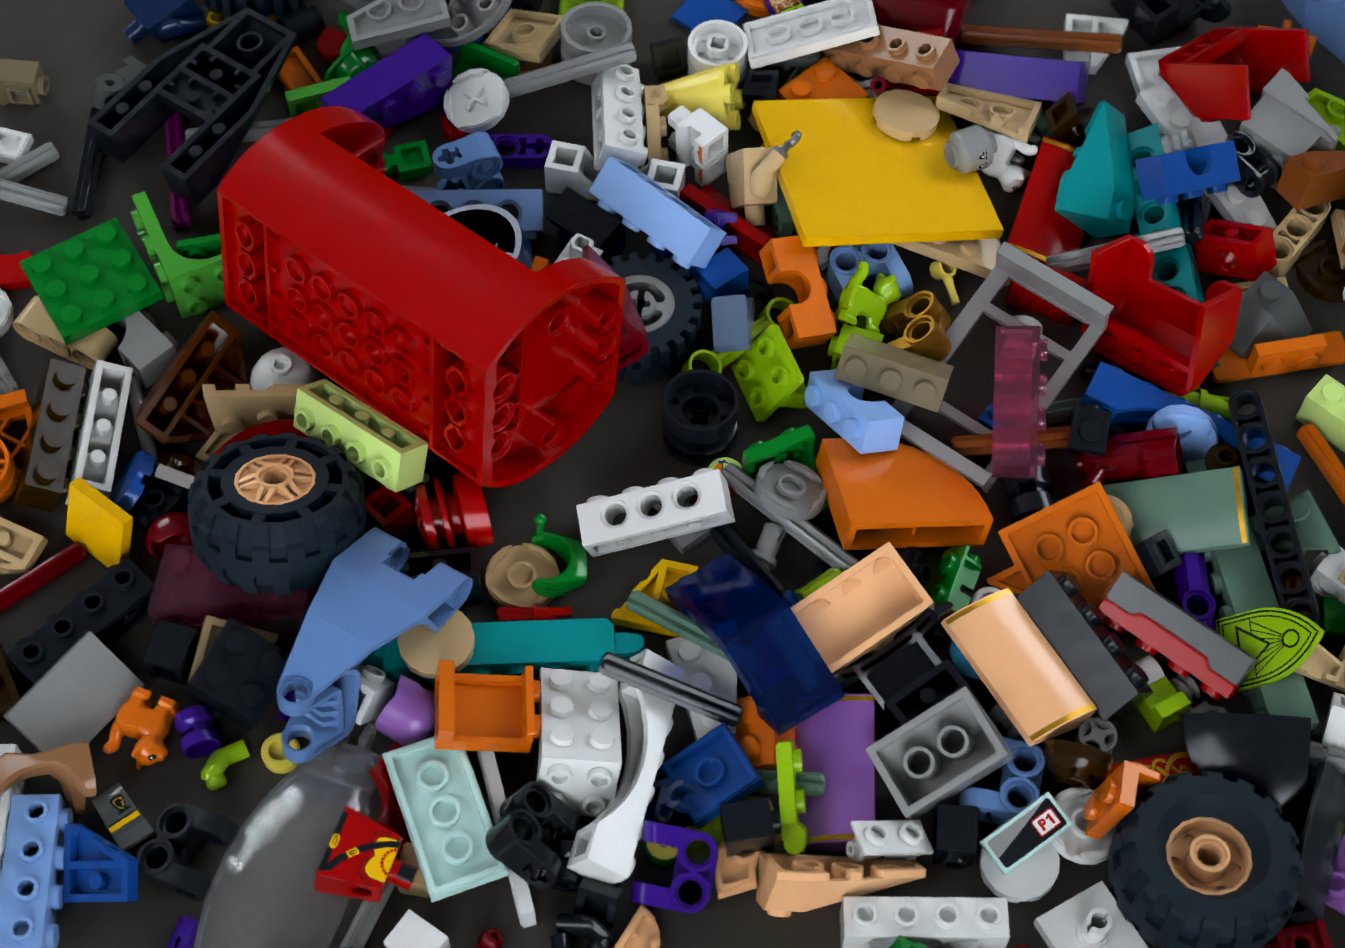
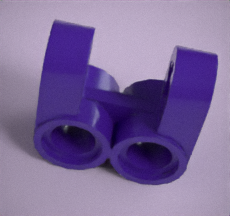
M645 820L642 841L678 848L672 884L669 888L633 881L629 901L684 913H695L702 910L708 904L711 897L718 860L716 841L709 834L702 831ZM695 840L705 841L710 848L709 858L701 864L693 863L687 856V848ZM693 880L701 886L702 897L697 903L688 904L681 899L679 889L683 882Z

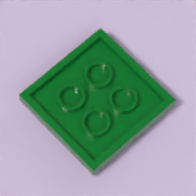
M116 217L19 262L66 346L164 299L161 289Z

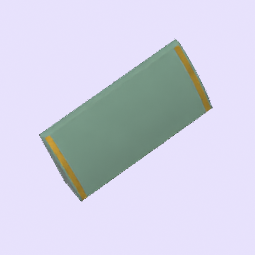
M1240 466L1102 485L1106 494L1119 498L1131 510L1134 527L1129 538L1133 545L1166 529L1179 555L1251 546L1246 485Z

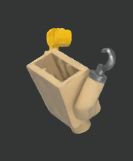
M798 130L794 131L791 134L792 137L785 141L781 147L778 145L775 147H765L763 143L760 147L742 148L725 156L732 209L744 208L745 220L755 227L766 226L765 207L777 203V170L789 157L787 154L789 149L794 147L801 139L802 134Z

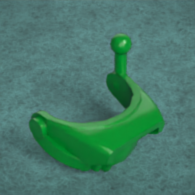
M538 513L534 517L536 531L531 536L532 543L556 552L565 561L567 568L558 576L535 579L532 582V589L536 594L544 597H562L573 589L585 584L587 579V550L583 547L582 542L577 539L544 532V524L547 518L543 513Z

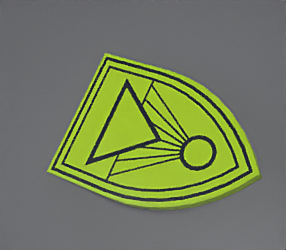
M1276 607L1254 609L1215 620L1216 630L1219 634L1259 660L1245 682L1239 687L1238 692L1277 682L1296 671L1313 653L1325 632L1308 617L1288 609Z

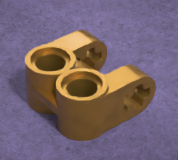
M928 290L919 291L908 298L887 306L886 314L880 322V330L884 336L896 339L887 343L888 345L937 361H942L951 351V340L945 334L950 326L951 318L932 292Z

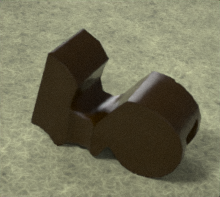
M1069 91L1045 110L1050 133L1054 135L1055 140L1063 139L1069 144L1078 142L1079 147H1081L1086 139L1085 129L1095 108L1088 107L1078 111L1074 95Z

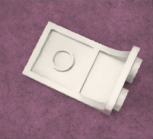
M541 668L539 674L541 734L539 738L536 782L546 786L553 795L570 807L578 816L598 817L615 797L622 766L618 680L600 674V672Z

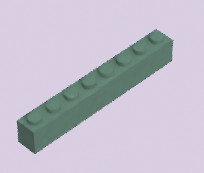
M1219 457L1223 462H1229V460ZM1205 459L1184 462L1181 474L1208 471ZM1250 521L1251 546L1198 553L1200 556H1205L1209 591L1212 596H1216L1219 605L1218 619L1259 608H1280ZM1293 672L1277 682L1242 691L1244 696L1250 699L1253 708L1252 714L1311 718V735L1319 724L1303 675Z

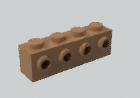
M878 25L880 35L823 50L824 55L842 71L860 74L867 78L882 77L884 80L892 83H904L921 89L928 88L938 91L943 90L960 62L951 38Z

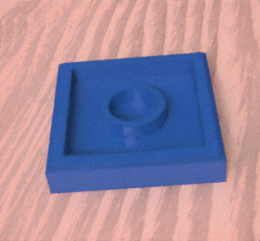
M725 722L660 766L667 778L674 782L684 780L696 787L695 792L688 793L684 797L683 802L691 806L688 814L699 829L720 815V805L740 802L765 785Z

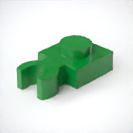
M426 140L393 146L394 154L388 155L383 152L386 164L385 175L389 178L395 173H399L400 180L433 174Z

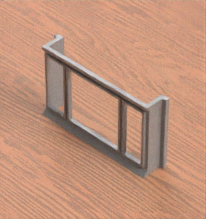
M1004 241L996 251V266L945 334L951 340L952 347L949 354L940 362L947 363L983 314L1063 361L1013 431L1034 429L1107 329L1109 314L1114 306ZM1009 279L1089 326L1071 351L991 304ZM896 399L891 406L906 418L915 405ZM942 401L938 412L974 435L994 433L958 409ZM904 418L901 438L953 468L967 480L982 488V491L986 494L1017 453L996 454L984 470Z

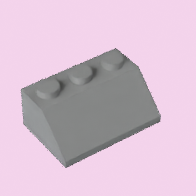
M966 686L865 749L905 818L916 820L937 807L938 804L945 802L1015 758L993 721Z

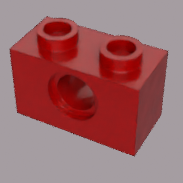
M1210 218L1203 225V240L1201 242H1194L1198 271L1212 273L1216 276H1230L1246 281H1256L1264 271L1269 273L1277 264L1273 230L1270 227Z

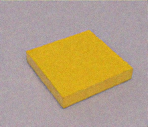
M78 477L70 482L66 536L74 542H79L85 551L107 568L114 564H119L126 557L129 558L133 517L84 479Z

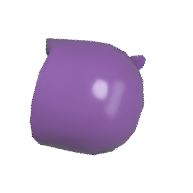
M401 674L395 696L378 716L375 729L401 746L433 737L434 692L424 689L418 682Z

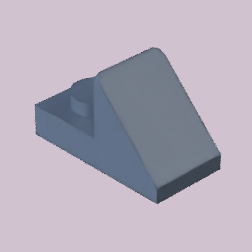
M743 294L713 297L711 299L715 353L750 350L755 314L753 297L747 298Z

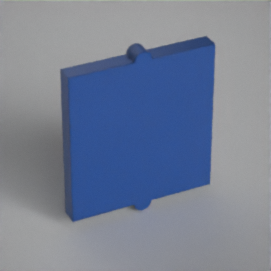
M684 0V3L671 15V20L692 32L696 26L710 20H725L738 25L748 15V10L731 0Z

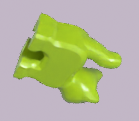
M861 261L858 263L857 271L852 275L840 294L839 307L835 312L836 319L842 324L848 323L858 328L881 333L879 325L886 314L887 306L893 302H898L901 292L898 289V282L895 280L896 276L890 275L887 277L882 273L877 274L873 291L864 287L862 283L869 274V264L866 261Z

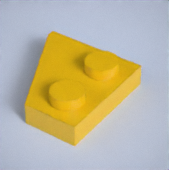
M661 559L651 570L650 576L646 580L641 581L632 592L637 590L688 616L698 576V566ZM626 602L620 609L616 608L612 612L611 623L614 625L675 638L681 637L630 611L626 607Z

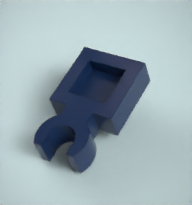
M666 778L654 781L655 793L647 806L643 821L668 822L671 821L674 811L680 814L688 813L691 806L684 803L683 799L688 793L695 792L696 787L684 780L674 782Z

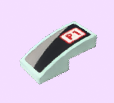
M1046 792L1017 815L1000 825L982 839L979 844L1002 875H1005L1073 824L1051 794Z

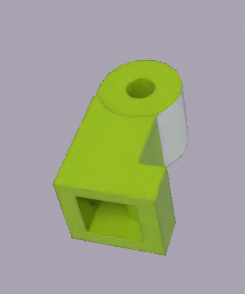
M1146 654L1134 660L1132 664L1135 663L1144 670L1149 678L1147 684L1154 692L1136 708L1154 733H1157L1181 720V714L1188 711L1191 701L1183 691H1176L1164 675L1158 662L1152 656Z

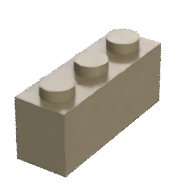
M851 332L843 347L834 378L938 413L954 366Z

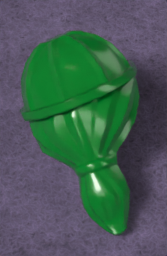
M345 9L340 11L338 23L347 37L341 45L339 57L326 71L323 82L349 75L350 78H353L380 61L378 51L374 46L354 50L346 19L348 15H346Z

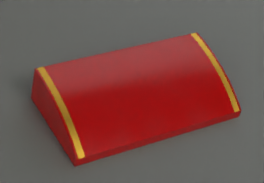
M1046 136L1042 139L1007 242L1046 265V258L1079 250L1085 233L1084 230L1054 211L1060 179L1064 171L1071 169L1075 161L1072 155L1076 147Z

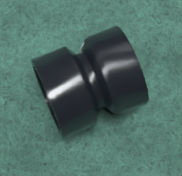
M1025 464L1011 469L1004 476L1007 498L1011 501L1009 503L1012 524L1057 502L1056 497L1053 495L1054 483L1052 472L1048 466Z

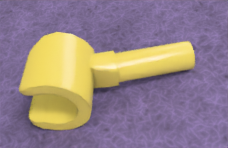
M940 261L932 262L929 267L931 276L936 280H943L952 306L960 304L952 277L956 274L957 268Z

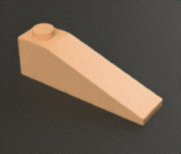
M760 853L756 901L763 910L767 911L768 915L790 917L791 912H806L841 902L843 896H862L925 878L926 869L916 860L878 858L864 859L861 862H857L853 858L842 856L799 854L795 856L794 854Z

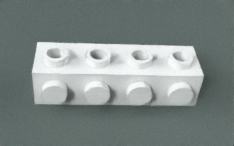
M627 64L597 72L591 84L594 170L601 171L609 156L626 161L636 169L644 167L647 159L648 148L644 147L646 126L642 124L645 105L641 104L644 84L640 83L639 69Z

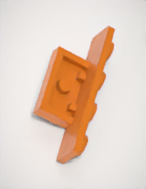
M1340 331L1312 334L1305 337L1255 344L1250 356L1240 358L1227 348L1219 359L1220 366L1213 368L1210 372L1214 382L1219 384L1345 364V341Z

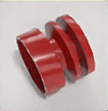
M462 472L452 475L453 491L445 493L439 478H434L432 480L435 495L427 497L424 482L415 485L413 506L421 540L429 551L440 550L438 540L445 538L448 549L456 548V536L462 534L468 547L477 546L479 548L494 544L482 486Z

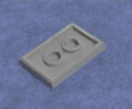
M87 631L3 717L40 752L72 743H89L117 714L120 707L129 700L135 687L139 686L142 688L145 684L91 631Z

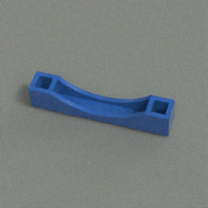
M1102 361L1093 374L1078 405L1094 404L1100 406L1103 411L1111 412L1109 427L1116 425H1147L1149 419L1158 410L1169 405L1185 404L1199 408L1190 404L1188 400L1182 397L1173 396L1157 388L1151 382L1142 381L1125 373L1121 368L1108 365ZM1199 408L1209 415L1217 426L1218 444H1229L1240 452L1233 424L1224 420L1216 413L1207 412ZM1260 437L1253 438L1247 443V447L1258 449L1264 445L1266 440ZM1274 444L1286 490L1288 491L1301 456L1291 452L1283 445ZM1242 465L1241 470L1245 479L1246 493L1251 495L1245 469ZM1264 471L1256 477L1255 481L1262 484L1268 483L1274 478L1275 474Z

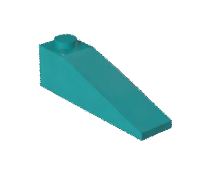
M1101 101L1098 103L1085 129L1086 139L1083 145L1076 147L1072 155L1075 161L1071 169L1064 171L1060 179L1054 208L1055 212L1094 238L1128 234L1135 203L1125 115L1106 101Z

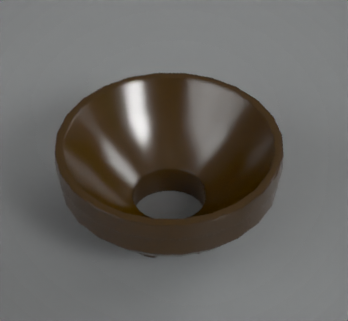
M1046 740L1043 742L1042 752L1045 757V766L1052 772V778H1055L1058 783L1088 789L1091 788L1092 784L1110 774L1114 758L1100 749L1066 740Z

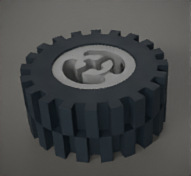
M630 252L629 260L622 261L620 255L611 257L610 267L626 280L625 285L637 311L638 300H644L641 320L648 333L649 349L646 355L619 370L616 380L622 382L624 375L632 376V384H641V377L649 376L651 383L659 382L660 373L664 371L669 378L677 374V364L679 363L683 366L684 362L691 356V353L697 351L699 339H701L702 298L701 294H698V285L695 279L689 281V271L682 266L675 271V261L668 257L665 258L663 263L657 262V254L648 252L647 259H638V252Z

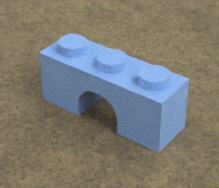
M837 369L810 372L808 385L804 392V404L860 454L898 450L905 418L885 400L874 402L862 400L864 388L835 379L834 376Z

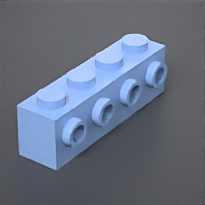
M611 156L608 157L588 191L599 199L597 205L611 214L616 212L624 217L621 222L635 232L642 230L649 235L646 239L647 242L664 251L666 248L674 254L672 260L687 269H690L691 266L705 269L726 235L725 231L631 164Z
M60 794L11 796L0 878V948L58 947L59 926L55 924L57 909H62L64 903L62 902L63 885H60L61 871L64 870L65 823H73V811L71 808H68Z

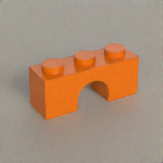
M799 235L770 239L759 251L767 284L784 283L790 286L798 297V304L789 305L777 317L780 330L789 348L796 349L825 344L837 333V319L835 313L830 309L827 298L828 288L825 279L820 274L816 247H803Z

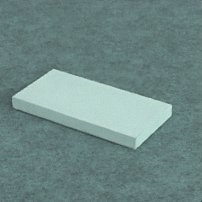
M433 736L382 753L431 902L509 876L508 867L496 860L486 847V833L493 825L466 750L434 749Z

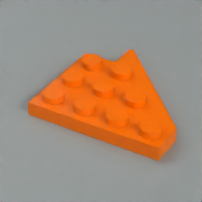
M1100 481L999 530L998 534L1014 565L986 578L989 585L1001 589L1009 588L1011 592L1020 595L1048 570L1069 572L1079 582L1081 586L1079 592L1084 599L1094 604L1097 608L1107 598V594L1122 572L1132 574L1156 590Z

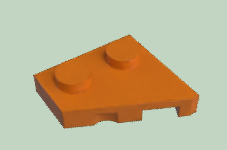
M826 56L777 90L778 100L869 98L867 91Z

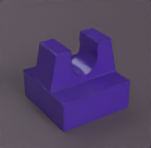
M707 209L704 213L706 219L723 231H725L724 225L726 223L738 221V213L722 211L721 209ZM726 232L718 248L737 243L738 234H728Z

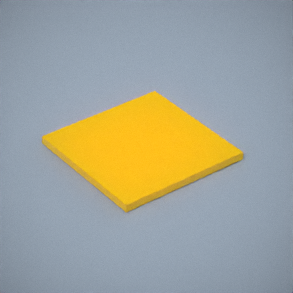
M925 96L936 106L937 96ZM877 98L753 101L752 113L765 147H775L776 145L781 147L785 141L792 137L791 134L794 131L798 130L802 134L799 142L787 152L789 157L778 168L777 179L803 247L1001 238L1004 228L977 171L962 174L956 169H951L946 162L944 144L948 142L949 135L958 130L951 114L938 109L940 115L935 133L929 138L920 140V137H912L911 141H901L888 136L876 126L877 120L872 118V110Z

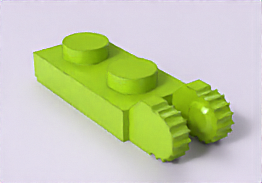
M794 740L779 741L775 745L782 840H784L782 844L784 845L783 849H786L790 855L794 854L796 856V854L800 855V852H804L808 845V828L799 821V813H806L804 789H797L796 773H803L802 749L794 748Z

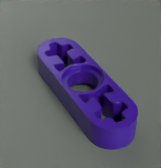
M489 134L497 151L504 146H510L515 149L512 155H500L503 161L502 168H544L552 143V139L544 134ZM521 148H525V154L521 153ZM537 149H543L542 154H536Z

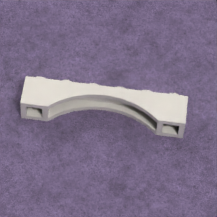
M645 649L628 659L677 680H682L683 668L649 649ZM622 682L619 684L618 698L623 710L627 731V755L623 776L614 799L610 801L606 809L590 824L577 831L566 867L584 877L609 885H614L628 879L635 867L636 860L634 854L636 846L642 837L643 820L647 806L655 793V787L653 786L655 776L664 760V752L662 750L665 739L670 733L674 722L672 718L674 703Z

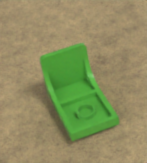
M145 191L132 195L136 209L130 211V214L138 231L137 234L142 247L149 256L148 259L153 272L159 278L167 303L174 301L181 319L192 315H199L205 310L225 303L222 254L207 259H189L177 254L169 246Z

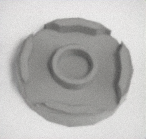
M775 460L769 461L760 467L753 484L754 494L760 504L773 515L786 520L804 521L813 519L821 512L827 492L821 486V478L809 467L791 460H784L783 464H774Z

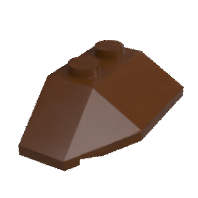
M212 310L183 343L142 401L133 423L162 444L207 441L215 429L203 397L202 384H215L216 390H234L235 384H247L244 355L241 346V331Z

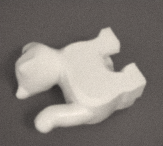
M983 127L987 133L994 135L997 142V152L994 153L992 164L981 171L988 176L997 178L1001 183L1002 190L1012 193L1015 189L1024 185L1031 172L1019 165H1011V158L1016 150L1027 156L1036 155L1038 147Z

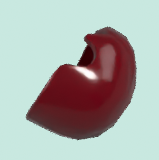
M178 511L164 513L151 524L146 535V548L156 559L170 562L182 559L191 552H195L189 531L188 514Z

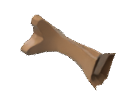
M88 742L67 744L35 754L4 753L0 756V797L15 783L30 777L51 775L59 781L68 805L74 814H83L86 797L96 796V780Z

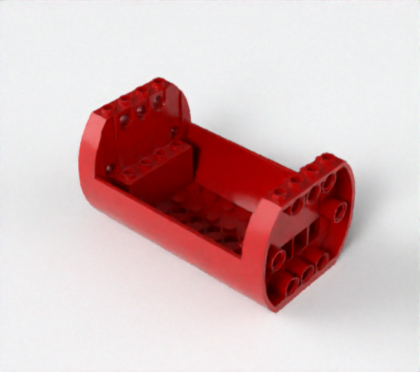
M342 106L313 109L269 131L239 158L217 188L225 304L359 400L428 442V449L480 486L501 488L516 484L533 476L564 454L587 432L606 408L616 390L625 279L603 265L586 258H569L553 263L538 272L533 271L385 175L386 164L383 158V147L385 146L386 137L383 127L354 109Z

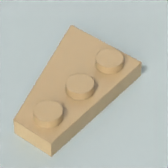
M947 83L937 95L936 107L949 114L1027 143L1040 116L1042 102Z

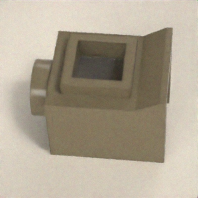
M0 59L1 106L9 103L41 105L43 97L49 93L50 83L48 76L44 75L40 62Z

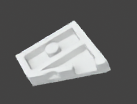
M1066 13L1064 31L1120 34L1123 37L1127 31L1129 19ZM1063 51V60L1090 62L1089 74L1095 75L1110 53Z

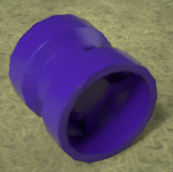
M191 706L181 710L174 717L176 730L183 737L180 741L182 753L187 758L205 757L221 747L219 733L212 726L215 718L212 708L209 706Z

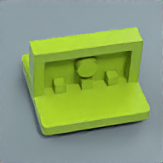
M771 324L751 344L750 350H746L731 366L757 422H764L778 407L802 409L807 407L804 404V392L806 389L804 377L779 326Z

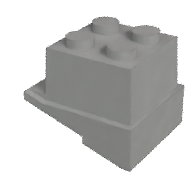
M1283 68L1262 89L1260 100L1251 110V119L1243 120L1239 129L1240 132L1250 136L1254 143L1266 154L1276 160L1281 168V174L1288 157L1314 150L1334 151L1338 136L1341 134V130L1337 126H1329L1308 103L1309 95L1290 73ZM1278 182L1270 187L1276 189Z

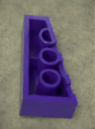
M424 33L320 97L321 107L342 106L354 109L381 125L384 130L443 105L444 94L452 86V55L428 34Z
M956 49L960 62L947 83L1038 101L1039 99L1052 101L1051 106L1070 91L1074 95L1076 103L1085 102L1090 62H1073L1061 59L1033 58L1029 56Z

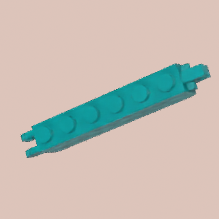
M607 618L471 623L476 640L474 655L465 668L459 672L457 670L455 673L521 676L525 666H533L534 678H539L541 668L599 672V661L606 652L629 659L645 650V642L642 635H638V633H614V624ZM398 637L369 654L361 663L363 666L371 665L381 669L386 674L385 678L397 685L401 674L418 683L431 682L434 684V679L423 678L408 669L405 662L401 659L397 644Z

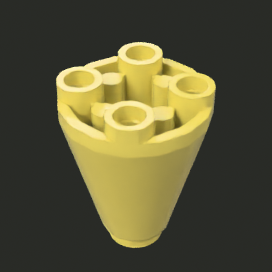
M738 63L721 64L660 84L665 86L667 95V106L661 111V116L668 118L671 112L682 105L691 113L701 107L727 127L728 130H740L741 117L739 109H745L746 103H743V89L738 87L740 79Z

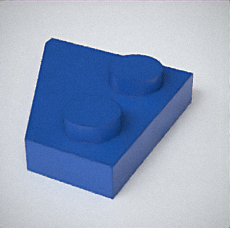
M65 823L62 902L138 901L139 860L84 825Z

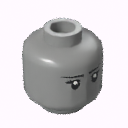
M973 125L952 132L948 137V142L944 144V155L948 166L962 174H969L989 167L993 162L994 153L997 152V142L994 135L987 133L979 125Z

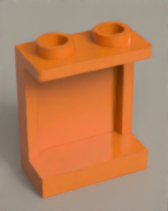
M439 660L434 679V749L530 753L533 739L540 738L541 715L534 712V703L538 704L540 699V680H534L533 666H525L521 676L455 673V661Z

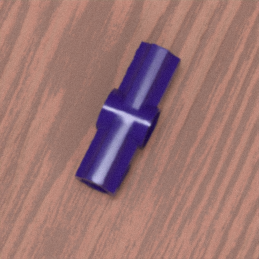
M1183 553L1179 555L1183 563L1171 569L1176 605L1215 630L1213 613L1216 608V602L1209 591L1205 556H1200L1198 553ZM1187 607L1197 608L1202 615L1192 614Z

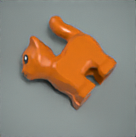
M136 686L129 700L118 710L109 733V739L103 746V751L106 754L116 752L121 746L123 736L137 739L138 741L134 746L131 756L136 759V767L140 770L144 765L151 766L156 762H162L166 759L168 749L165 747L164 739L169 734L175 715L181 709L176 701L164 696L160 697L154 709L151 708L154 704L149 699L152 692Z

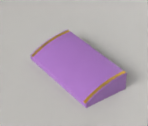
M874 694L824 695L795 701L798 711V721L795 724V743L797 749H802L803 771L822 772L826 778L824 795H805L806 813H799V821L808 828V845L805 850L846 851L847 843L853 841L855 837L850 822L875 820V765L865 750L875 743Z

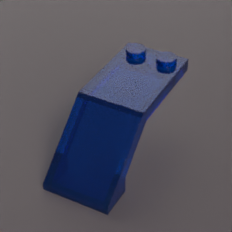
M729 553L713 559L709 564L689 575L681 577L677 582L665 588L668 600L722 649L754 700L759 717L778 735L845 697L842 688L787 602Z

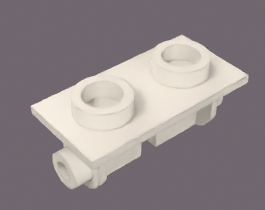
M920 820L850 822L855 837L853 841L847 843L846 853L848 857L853 858L857 862H861L864 859H878L880 856H884L885 859L905 858L906 860H915L917 856L932 855L934 853Z

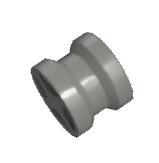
M1188 126L1182 128L1179 134L1173 136L1167 134L1161 137L1165 154L1198 147L1194 135Z
M1091 717L1081 724L1074 742L1095 747L1088 744L1092 742L1097 744V749L1111 755L1118 736L1111 722L1103 721L1100 717Z

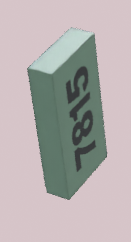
M777 179V203L766 206L775 238L792 236L795 224Z

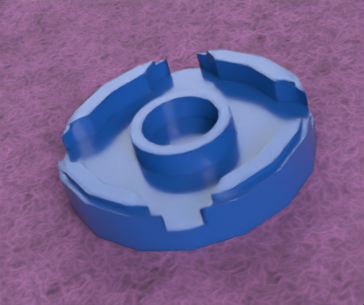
M144 450L138 451L115 480L109 499L127 513L144 491V474L149 477L153 474L156 464L155 457Z

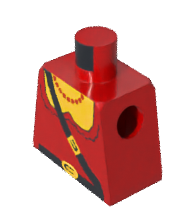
M345 806L317 870L314 890L379 902L387 882L410 890L418 867L397 859L402 844L400 835L356 810Z

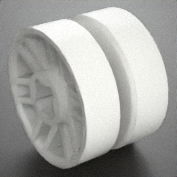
M710 20L696 26L688 38V75L725 63H738L740 69L739 86L745 78L748 41L743 30L734 23L725 20Z

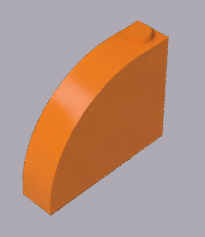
M843 438L822 439L815 467L818 476L822 480L823 490L826 489V500L843 550L878 549L887 542H890L894 548L984 545L993 522V517L980 493L962 474L927 452L899 443L898 450L860 454Z

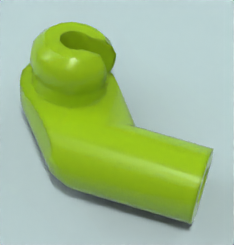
M239 740L212 752L201 770V780H205L207 789L214 791L224 787L227 783L223 773L226 768L250 757L244 740Z

